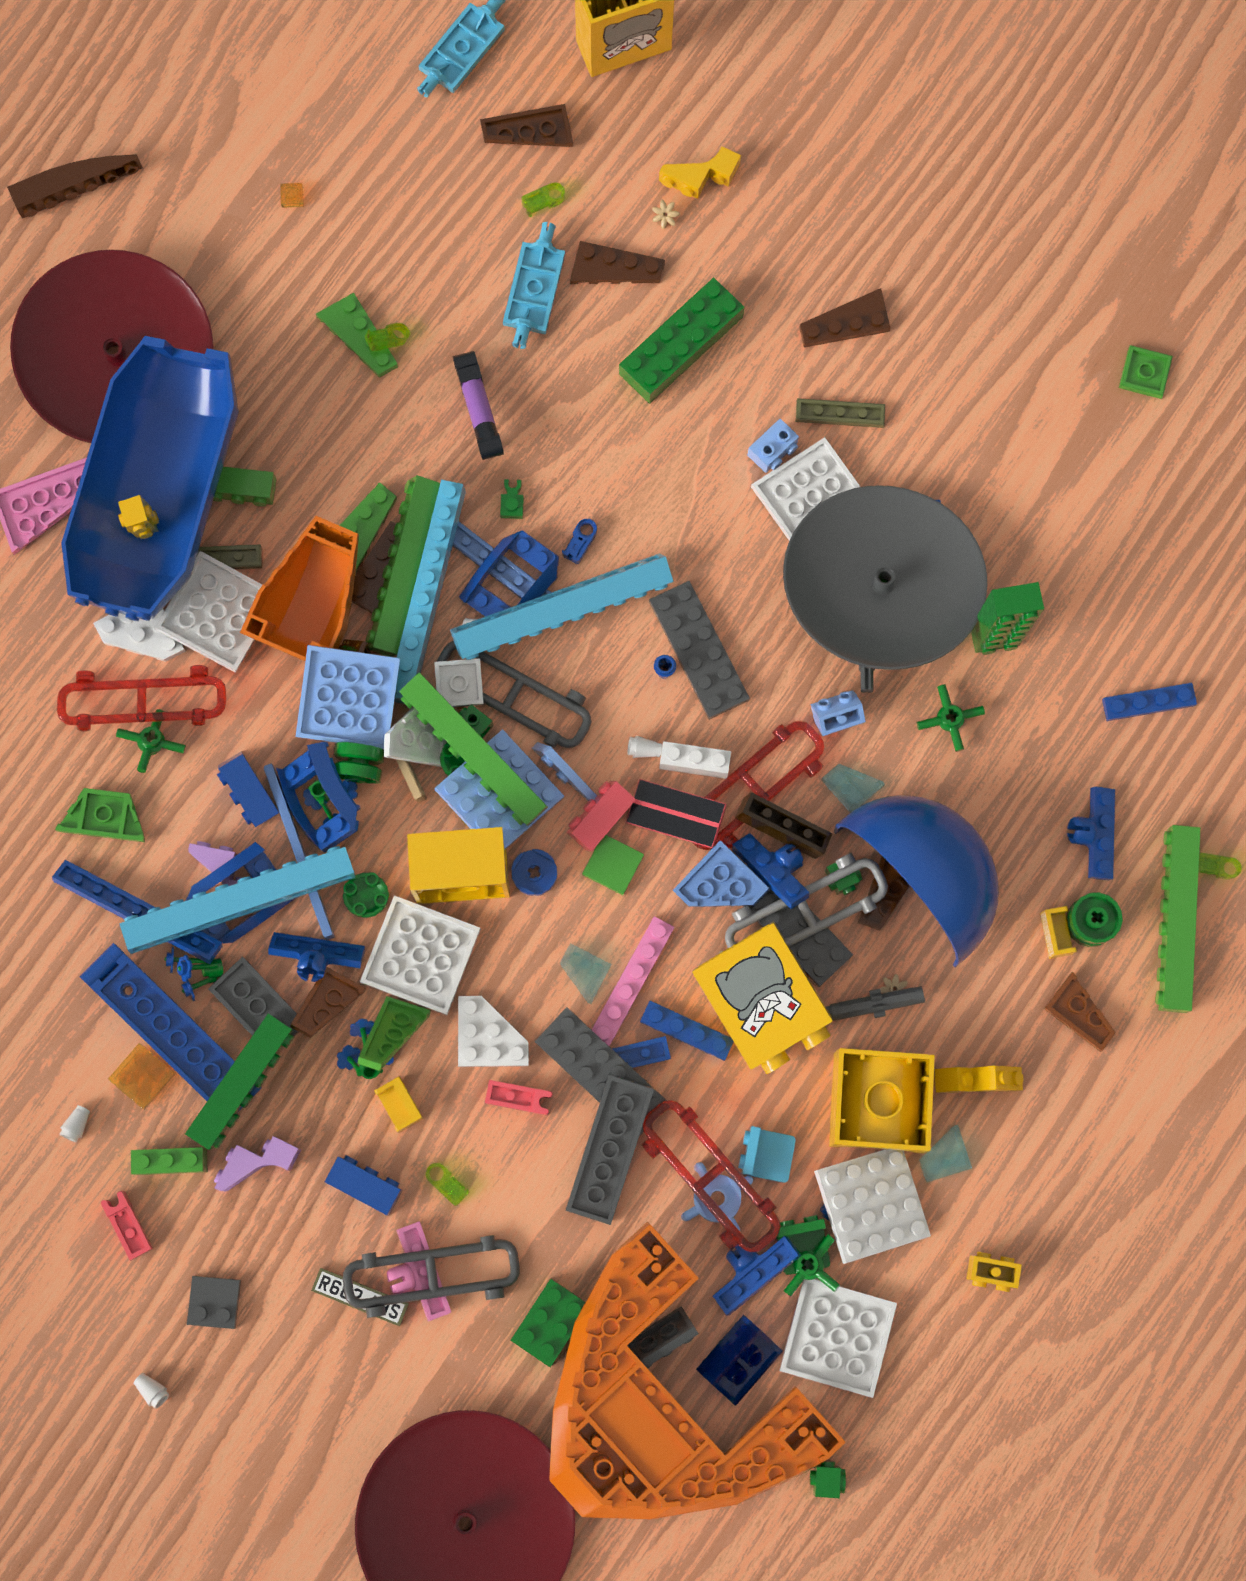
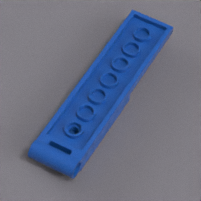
M112 943L79 977L208 1101L235 1061L115 943ZM131 986L133 992L130 995H126L125 989ZM255 1086L251 1095L255 1096L262 1087L257 1088Z

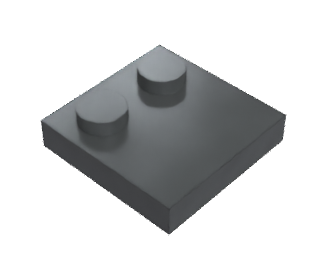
M192 1276L187 1325L236 1329L241 1280Z

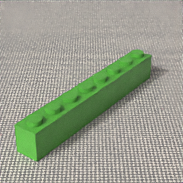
M416 475L408 480L405 485V501H402L399 508V514H401L400 521L396 523L393 535H395L394 544H391L388 550L390 560L383 570L382 578H385L383 587L381 586L378 590V606L374 609L371 621H374L372 630H369L366 636V642L370 651L390 657L397 656L440 487L439 482Z
M420 672L399 691L403 695L401 701L409 709L413 706L419 712L416 716L424 725L430 723L435 729L432 733L441 742L445 739L450 744L448 750L457 759L461 756L467 762L464 767L472 775L477 773L482 778L480 781L481 785L488 792L493 790L498 795L496 800L504 809L507 806L510 807L514 812L511 816L520 825L525 823L529 826L548 808Z
M1172 825L1164 833L1163 842L1164 845H1167V849L1162 859V866L1166 867L1165 876L1162 877L1161 881L1164 899H1161L1160 903L1163 922H1160L1159 925L1162 945L1158 947V958L1161 959V968L1157 969V981L1160 982V989L1156 992L1155 1002L1159 1005L1158 1011L1177 1013L1192 1011L1201 827Z

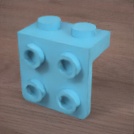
M751 1126L749 1131L745 1130L743 1145L747 1146L745 1155H740L738 1168L742 1169L741 1174L782 1183L789 1180L796 1142L795 1137L761 1130V1128Z

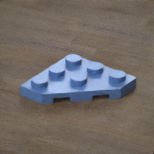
M721 840L673 889L689 907L755 906L770 890Z

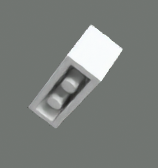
M663 741L659 769L727 779L731 751Z

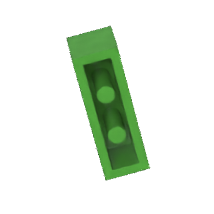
M223 467L213 501L221 502L222 499L231 500V502L236 504L252 502L254 505L261 507L266 506V504L273 505L277 479L274 472Z
M203 1147L131 1150L132 1175L207 1172V1149Z

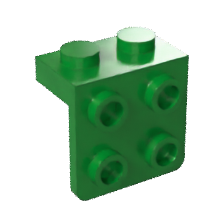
M815 1215L803 1218L804 1223L795 1224L794 1220L780 1222L781 1227L775 1228L777 1241L787 1236L800 1252L817 1249L825 1238L824 1229L826 1226L824 1219L818 1220V1216ZM828 1250L822 1257L824 1268L830 1266ZM807 1260L804 1265L807 1266L805 1270L814 1269L815 1266L812 1264L814 1260L811 1262ZM795 1261L784 1270L786 1275L797 1273Z

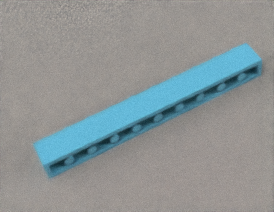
M441 479L397 658H400L394 702L404 704L401 701L403 695L399 691L419 672L421 673L466 494L464 485Z
M659 553L450 629L458 655L462 659L470 660L478 657L480 652L486 650L487 652L496 651L502 644L520 642L522 640L521 637L539 635L543 632V629L561 627L564 625L563 622L568 620H580L585 617L584 614L602 612L606 606L612 604L614 606L624 604L626 599L633 596L634 598H640L647 595V591L665 589L668 587L667 584L673 582L666 556Z
M332 847L325 854L319 856L318 854L309 855L304 858L305 861L299 863L295 861L288 862L282 865L283 868L262 871L260 876L252 879L250 876L241 878L237 881V884L231 886L228 884L220 885L211 893L200 892L193 895V899L183 901V899L171 902L169 907L163 909L161 907L152 908L147 911L146 915L140 917L138 915L129 916L124 919L125 922L119 923L127 949L133 954L355 878L346 847Z

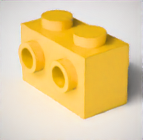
M140 495L118 502L121 514L118 515L122 527L127 528L129 533L131 532L137 538L145 539L158 532V515L155 510L152 511L151 506Z
M977 1252L976 1256H970L966 1279L972 1280L973 1286L986 1288L988 1283L996 1285V1290L1010 1292V1288L1018 1289L1022 1264L1014 1263V1258L1001 1256L1000 1260L991 1259V1254Z

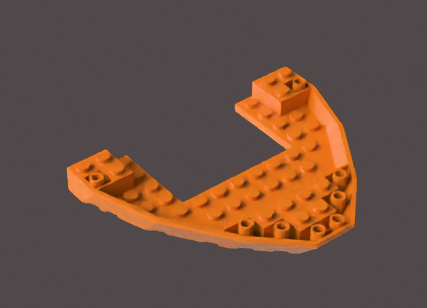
M646 1222L611 1255L575 1320L553 1407L549 1480L582 1517L657 1519L738 1505L811 1470L828 1460L846 1443L795 1386L724 1454L627 1345L699 1279L649 1222Z

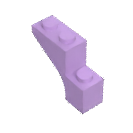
M197 841V844L190 843L188 848L189 853L211 872L237 855L233 852V848L227 846H220L219 849L211 848V844ZM232 873L221 882L223 885L228 884L231 886L237 884V881L242 877H236L233 880L234 873Z
M275 1136L271 1140L267 1139L262 1148L264 1153L262 1157L242 1146L236 1145L235 1149L231 1148L225 1160L228 1163L224 1170L220 1169L215 1177L214 1182L217 1183L215 1189L225 1192L229 1191L266 1166H279L291 1171L301 1149Z

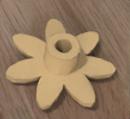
M661 200L660 208H652L656 214H659L653 218V222L661 221L662 229L666 227L667 222L675 226V221L672 217L680 215L679 212L672 211L675 203L671 202L666 206L665 201Z
M897 974L894 975L892 981L884 977L883 981L886 986L881 987L880 990L882 993L893 992V987L896 988V991L903 990L908 982L902 981L899 983V976Z

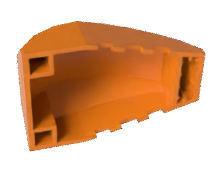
M315 516L298 538L294 547L288 551L280 565L271 573L267 582L258 590L240 633L302 661H306L308 645L338 649L348 627L356 573L359 534Z

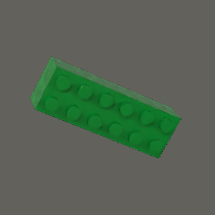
M713 277L619 364V375L650 404L743 318L745 307Z
M1039 582L993 589L977 615L978 622L971 631L975 653L982 652L983 655L995 653L997 649L1004 648L1005 651H1011L1020 646L1044 611Z
M268 1013L185 1135L208 1150L213 1149V1147L219 1148L226 1138V1135L223 1134L227 1127L232 1128L240 1117L237 1114L240 1108H246L254 1097L251 1095V1092L255 1086L260 1088L267 1078L264 1073L268 1067L274 1068L281 1058L278 1053L282 1047L287 1049L294 1039V1036L291 1035L294 1030Z

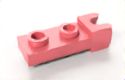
M489 1080L485 1104L548 1116V1109L541 1107L539 1102L542 1098H551L553 1092Z
M119 1191L117 1193L119 1203L116 1207L108 1200H102L101 1205L107 1217H109L129 1260L132 1261L153 1248L132 1208L126 1192Z

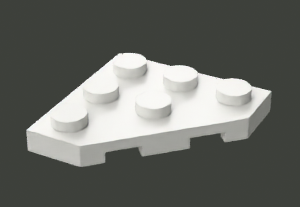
M164 609L155 618L150 619V621L140 618L138 622L125 618L126 615L119 613L118 617L107 615L93 623L105 645L126 649V651L143 656L154 657L164 662L186 652L181 643L155 630V626L164 613Z
M412 707L385 734L384 757L441 767L440 754L443 746L446 744V740L444 739L441 742L432 733L435 729L430 723L424 725L416 716L419 712Z
M458 996V1067L529 1066V1042L482 996Z

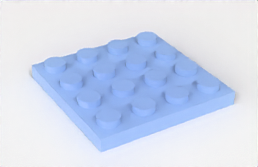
M308 645L295 737L336 743H359L384 749V736L391 729L400 658Z
M502 729L487 743L548 806L529 826L525 823L520 825L511 816L514 812L510 807L507 806L504 809L496 800L498 795L493 790L488 792L481 785L480 781L482 778L477 773L472 775L464 767L467 763L466 761L437 785L434 790L470 829L502 827L505 850L561 801L564 795Z

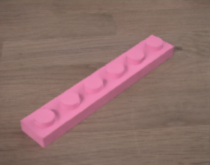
M655 916L592 1028V1031L609 1047L674 930L673 926Z

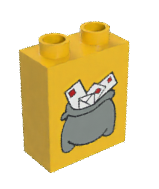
M575 0L576 42L590 76L594 77L672 50L674 0Z
M774 921L692 971L751 1070L761 1064L765 1073L768 1074L790 1061L785 1049L802 1041L806 1050L831 1036L826 1025L832 1022V1016Z

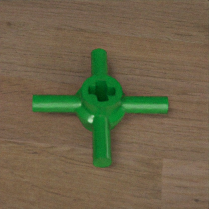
M946 684L937 687L943 707L939 710L937 717L917 721L918 730L940 726L943 730L950 732L955 752L964 750L959 732L964 719L984 715L985 710L983 706L961 710L958 706L952 705ZM948 714H951V717H955L953 722L950 719H946Z
M161 709L156 710L151 727L144 728L140 733L117 729L116 737L137 742L139 749L143 751L137 767L138 772L146 773L151 755L157 754L162 749L184 754L186 745L165 740L163 733L159 730L165 714Z
M828 1234L815 1251L800 1252L798 1250L801 1256L795 1261L797 1274L783 1290L791 1297L804 1279L814 1280L816 1278L833 1292L837 1291L840 1284L823 1271L824 1262L822 1259L823 1255L834 1243L835 1239ZM807 1260L810 1262L814 1260L812 1263L815 1266L813 1270H805L807 1266L804 1264Z

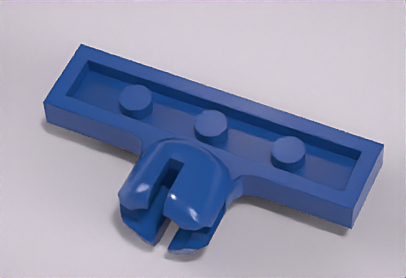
M1103 787L1090 788L1089 818L1073 817L1067 825L1068 830H1075V834L1067 833L1068 840L1073 844L1086 845L1089 849L1088 878L1113 880L1115 789Z
M751 833L732 844V850L790 909H793L809 898V891L791 874L803 866L804 859L799 849L791 851L796 848L795 845L786 844L775 852H770Z
M276 932L273 933L268 948V955L298 959L297 974L305 981H308L309 975L312 974V982H316L324 976L326 967L329 964L361 968L365 954V946Z
M787 1236L782 1237L762 1255L758 1254L748 1241H741L736 1244L735 1251L732 1248L729 1250L726 1259L734 1268L736 1276L713 1295V1298L727 1316H730L801 1256Z

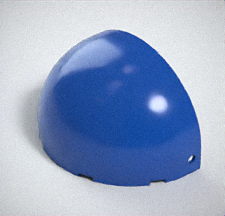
M896 795L868 802L852 811L836 824L835 834L845 827L859 835L878 851L918 894L939 922L952 944L956 956L953 963L954 967H957L977 949L987 935L995 918L999 886L997 871L991 853L980 834L965 818L951 808L934 800L911 795Z

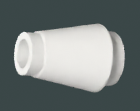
M637 735L629 738L628 755H632L633 758L660 757L662 743H657Z
M77 1105L76 1109L60 1127L62 1129L60 1135L70 1141L77 1142L79 1138H82L90 1111Z
M145 1373L140 1374L133 1383L147 1404L155 1409L159 1408L169 1397L167 1388Z

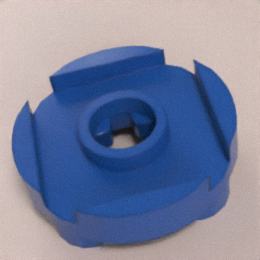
M532 849L523 852L516 857L512 864V880L516 888L526 895L541 896L548 892L557 880V866L553 858L543 850ZM538 867V872L541 875L530 878L528 870Z

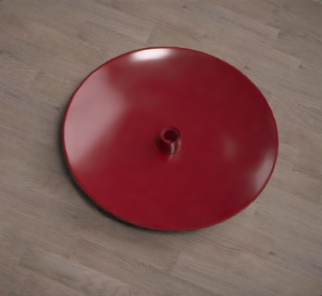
M97 250L83 253L51 268L37 280L23 298L17 310L11 332L10 352L14 375L25 399L43 420L65 435L91 443L110 379L145 336L164 339L174 348L205 354L207 348H214L210 321L203 304L192 287L178 273L162 262L149 256L125 250ZM113 346L119 347V350H118L117 353H115V354H110V353H108V350H109L111 347H113Z
M458 1410L445 1412L424 1419L404 1430L388 1444L373 1463L365 1478L357 1502L355 1541L359 1562L366 1580L561 1581L569 1563L574 1544L575 1509L549 1480L550 1449L526 1427L501 1415L484 1411ZM462 1517L471 1518L472 1525L469 1529L462 1530L459 1528L458 1522Z

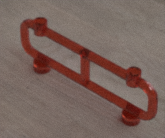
M203 665L191 666L190 677L94 681V672L82 670L76 672V682L63 686L58 692L57 697L58 718L67 725H77V730L90 731L91 725L178 720H192V725L203 726L205 725V719L216 718L225 710L226 687L221 679L208 676V667ZM213 685L217 688V705L214 709L195 708L192 711L146 713L147 688ZM137 689V713L112 715L78 714L77 716H69L66 713L67 695L71 692Z
M795 721L787 727L781 724L772 732L775 736L704 798L715 801L741 778L754 794L770 801L802 772H805L812 778L824 767L818 760L824 751V741L815 729L806 722ZM796 730L804 731L815 743V750L765 792L749 775L748 771L777 746L785 742ZM734 819L718 833L715 845L721 840L730 849L732 844L738 841L733 832L743 822ZM693 843L696 847L702 850L712 849Z
M673 1100L660 1103L645 1117L643 1131L648 1139L641 1146L652 1159L661 1153L726 1229L719 1235V1238L730 1251L737 1245L748 1252H758L764 1249L777 1237L780 1231V1220L773 1212L777 1207L768 1197L764 1200L695 1121L698 1115L690 1106L685 1109L680 1103ZM667 1110H674L719 1162L698 1181H696L652 1128L653 1122ZM724 1170L727 1171L771 1224L770 1230L757 1242H749L703 1189Z

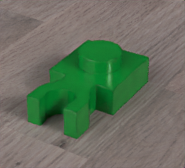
M504 479V487L507 494H501L500 518L523 519L524 496L518 495L522 486L521 480H517L515 488H510L509 479Z

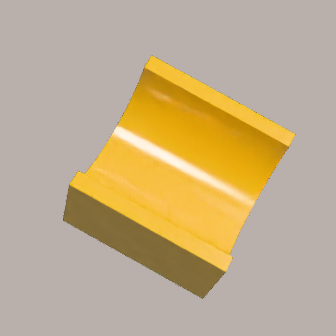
M502 827L407 834L410 891L417 904L510 898L507 848L504 850Z
M839 1048L834 1052L829 1147L879 1148L922 1154L931 1151L935 1055Z

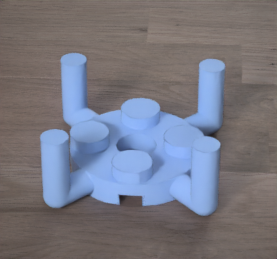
M702 1162L696 1163L694 1170L699 1174L701 1181L694 1192L695 1206L683 1212L681 1219L689 1221L700 1214L710 1222H726L732 1235L739 1234L740 1227L734 1216L741 1205V1190L751 1185L753 1178L745 1176L735 1182L725 1175H710ZM719 1191L723 1193L724 1202L721 1205H714L711 1202L713 1192Z

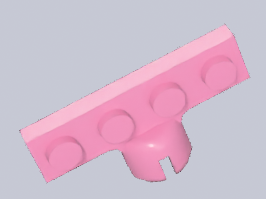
M420 1221L396 1230L404 1253L430 1250ZM425 1260L403 1263L390 1268L387 1272L388 1282L398 1278H402L403 1281L390 1286L394 1294L429 1289ZM437 1272V1280H438V1288H439V1287H442V1284H441V1281H440V1278H439V1275H438V1272ZM446 1296L421 1300L428 1321L451 1313Z

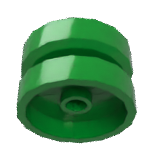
M335 743L333 755L342 761H337L334 764L341 780L368 784L381 783L382 770L373 765L384 763V749L359 743Z
M1100 892L1089 893L1079 898L1068 909L1066 915L1071 938L1078 944L1087 947L1100 946L1114 938L1120 931L1123 922L1122 911L1118 903L1109 895ZM1094 917L1096 922H1092L1091 918Z

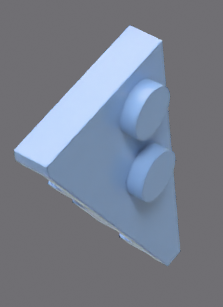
M537 742L532 747L541 757V760L549 768L552 767L557 772L556 776L564 784L568 782L587 801L590 799L594 800L597 797L551 746Z

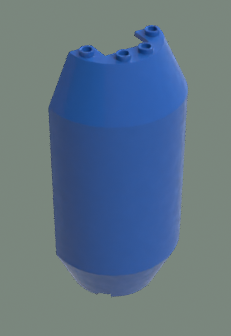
M145 336L110 379L61 542L67 594L75 598V603L87 607L91 604L106 609V614L118 617L120 613L126 615L125 618L138 622L140 618L150 621V619L155 618L190 579L239 414L231 357L228 352L207 348L206 353L202 354L174 348L164 339ZM140 495L151 506L152 511L155 510L158 515V532L145 539L137 538L131 532L129 533L126 527H122L118 515L121 514L119 501Z

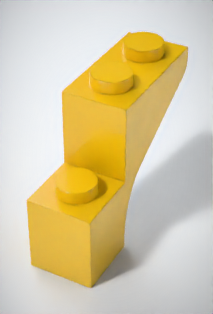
M721 146L716 156L704 163L663 165L659 171V181L668 188L673 187L680 190L687 197L698 199L709 178L719 185L724 184L729 187L740 166L741 155Z
M984 1066L934 1069L936 1093L1023 1091L1024 1077L1022 1067Z

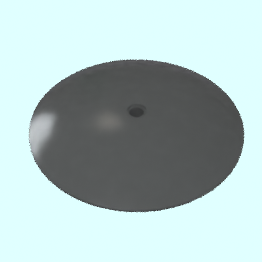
M878 485L854 488L838 493L818 504L802 519L793 532L786 549L783 564L784 589L788 603L794 616L807 634L820 646L837 657L853 664L874 669H908L933 662L945 656L961 644L971 633L978 622L977 615L985 603L987 594V571L982 551L975 537L963 521L950 509L931 497L906 488ZM880 579H885V580H887L888 582H887V583H883V582L880 581Z

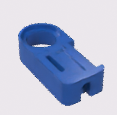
M582 519L577 524L571 541L565 551L562 550L564 558L575 564L581 562L597 534V526L593 520ZM583 525H590L593 527V532L590 535H584L580 529Z

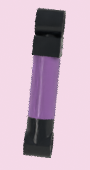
M471 351L453 356L455 369L482 460L504 455L475 352Z

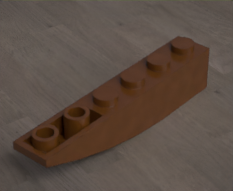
M137 154L90 158L46 170L12 184L7 188L22 218L32 217L37 212L46 208H53L65 200H73L84 192L94 191L101 185L113 183L125 175H132L143 167Z

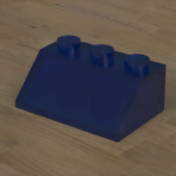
M743 1314L696 1370L736 1406L783 1350Z

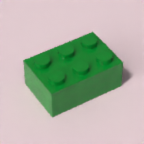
M550 1279L510 1341L551 1368L571 1337L574 1322L582 1310L585 1301L553 1279Z

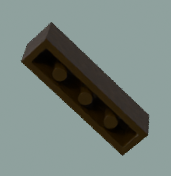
M752 792L743 798L735 816V819L785 844L795 845V849H799L800 852L814 859L825 853L833 834Z

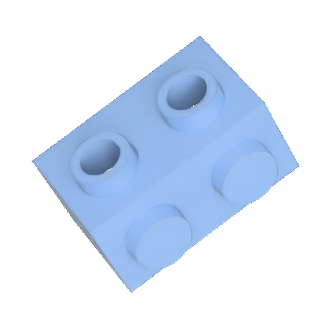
M779 419L748 448L747 456L765 473L770 469L775 470L782 463L781 459L786 454L790 456L798 448L799 436L782 419Z
M854 690L842 692L837 696L821 699L811 704L814 723L822 736L866 722L862 703Z

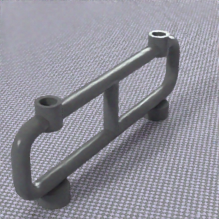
M454 641L445 646L437 662L448 660L451 653L456 649ZM484 651L479 653V656L476 657L477 659L516 680L503 703L483 693L484 704L544 736L543 742L553 748L557 744L565 748H574L583 741L592 723L589 711L582 706L586 700L585 696L570 689L565 697ZM523 685L530 687L582 717V725L574 738L566 739L559 733L544 727L511 708Z
M494 1235L480 1237V1242L437 1249L376 1257V1252L362 1254L361 1260L351 1262L343 1272L344 1295L346 1301L351 1306L358 1309L366 1308L367 1318L385 1316V1305L485 1291L486 1300L505 1298L504 1288L513 1285L519 1277V1258L516 1247L511 1242L501 1239L495 1240ZM504 1249L508 1252L510 1263L509 1276L438 1288L435 1258ZM422 1260L426 1262L429 1289L359 1299L354 1294L352 1275L356 1270Z

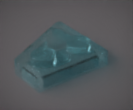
M838 764L821 779L850 813L859 808L885 785L883 781Z
M571 943L560 962L561 967L585 1000L592 1004L612 964Z
M958 1125L953 1126L933 1145L931 1151L926 1152L919 1159L926 1182L972 1169Z

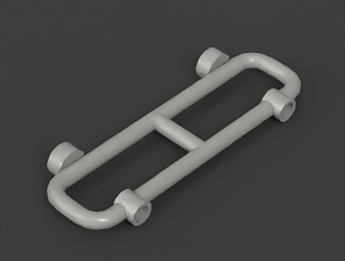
M849 853L835 861L839 870L805 886L810 895L866 867L872 871L879 888L876 893L819 922H816L806 900L803 901L798 907L808 927L785 938L789 947L861 910L866 914L876 909L875 903L885 897L888 889L887 880L880 866L872 859L863 858L856 861L853 854ZM780 899L754 913L751 912L748 905L731 913L735 922L725 932L727 947L730 948L736 944L734 935L737 931L787 907V905Z

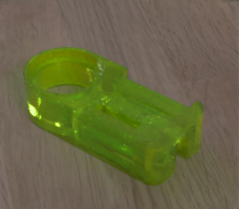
M550 183L522 196V205L526 208L527 215L532 217V213L545 207L551 209L561 204L565 199V190L560 183ZM557 189L561 192V196L559 198H551L549 192Z
M393 323L386 325L384 329L375 331L368 329L365 339L371 351H378L404 345L410 336V330L403 323ZM398 330L402 332L404 338L397 337L394 334V331Z
M1199 852L1200 873L1216 875V878L1227 880L1234 879L1241 873L1242 866L1236 858ZM1230 862L1235 865L1236 871L1233 875L1225 872V863Z
M433 1163L428 1166L426 1170L427 1180L453 1205H459L469 1194V1189L465 1191V1187L454 1177H451L453 1174L444 1165ZM434 1167H440L444 1172L442 1179L439 1181H434L430 1177V1171Z

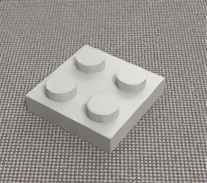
M480 659L434 662L436 690L452 707L470 706L471 704L473 706L483 705Z

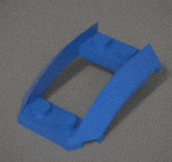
M519 531L501 540L475 572L459 595V598L485 617L510 608V605L482 586L489 573L509 549L542 572L517 605L541 597L558 578L559 556L525 531Z
M328 742L307 745V752L285 768H276L286 802L293 817L307 838L323 852H327L328 849L335 847L358 831L359 821L356 820L357 811L361 809L360 805L353 801L344 787L333 758H329L327 751ZM315 775H317L327 796L339 811L338 815L316 830L305 815L295 792L297 788Z
M254 842L241 853L191 886L185 901L193 899L192 896L197 893L208 891L242 866H244L252 878L260 876L262 871L268 869L275 871L276 868L264 853L265 849ZM294 899L259 910L231 930L224 922L200 931L222 943H233Z

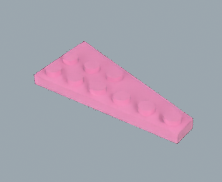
M87 458L0 489V520L13 555L71 512Z

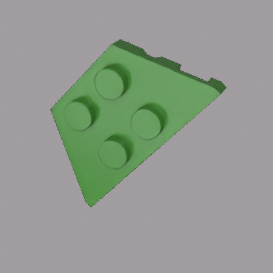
M84 788L79 794L77 801L68 809V814L60 824L58 823L55 829L57 832L145 843V836L132 796L129 793Z

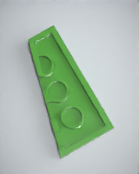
M354 293L316 313V317L334 335H337L350 350L358 355L360 360L379 378L398 368L396 360Z
M380 482L339 525L359 534L356 573L360 563L367 555L372 541L374 542L378 535L377 532L397 500L396 495Z
M386 996L358 1057L357 1064L380 1071L429 1018L431 1010Z

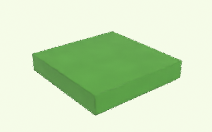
M1130 345L1119 388L1162 399L1173 356Z
M605 835L596 846L582 875L623 896L644 854Z

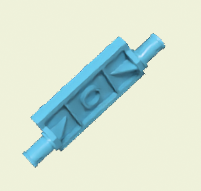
M489 0L481 7H476L472 3L468 4L419 64V70L427 75L420 86L417 87L421 95L425 92L424 97H429V94L438 84L452 93L458 89L505 31V26L497 21L495 13L506 0Z
M548 222L542 223L540 236L536 242H522L503 318L504 326L517 328L512 345L518 348L520 343V349L526 348L529 331L546 334L565 258V251L556 249L551 243L556 226L550 223L548 228Z

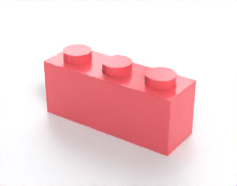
M606 781L598 789V796L594 800L590 799L583 807L585 811L580 817L576 816L568 825L570 828L566 833L587 851H593L636 800L617 781H610L609 783Z

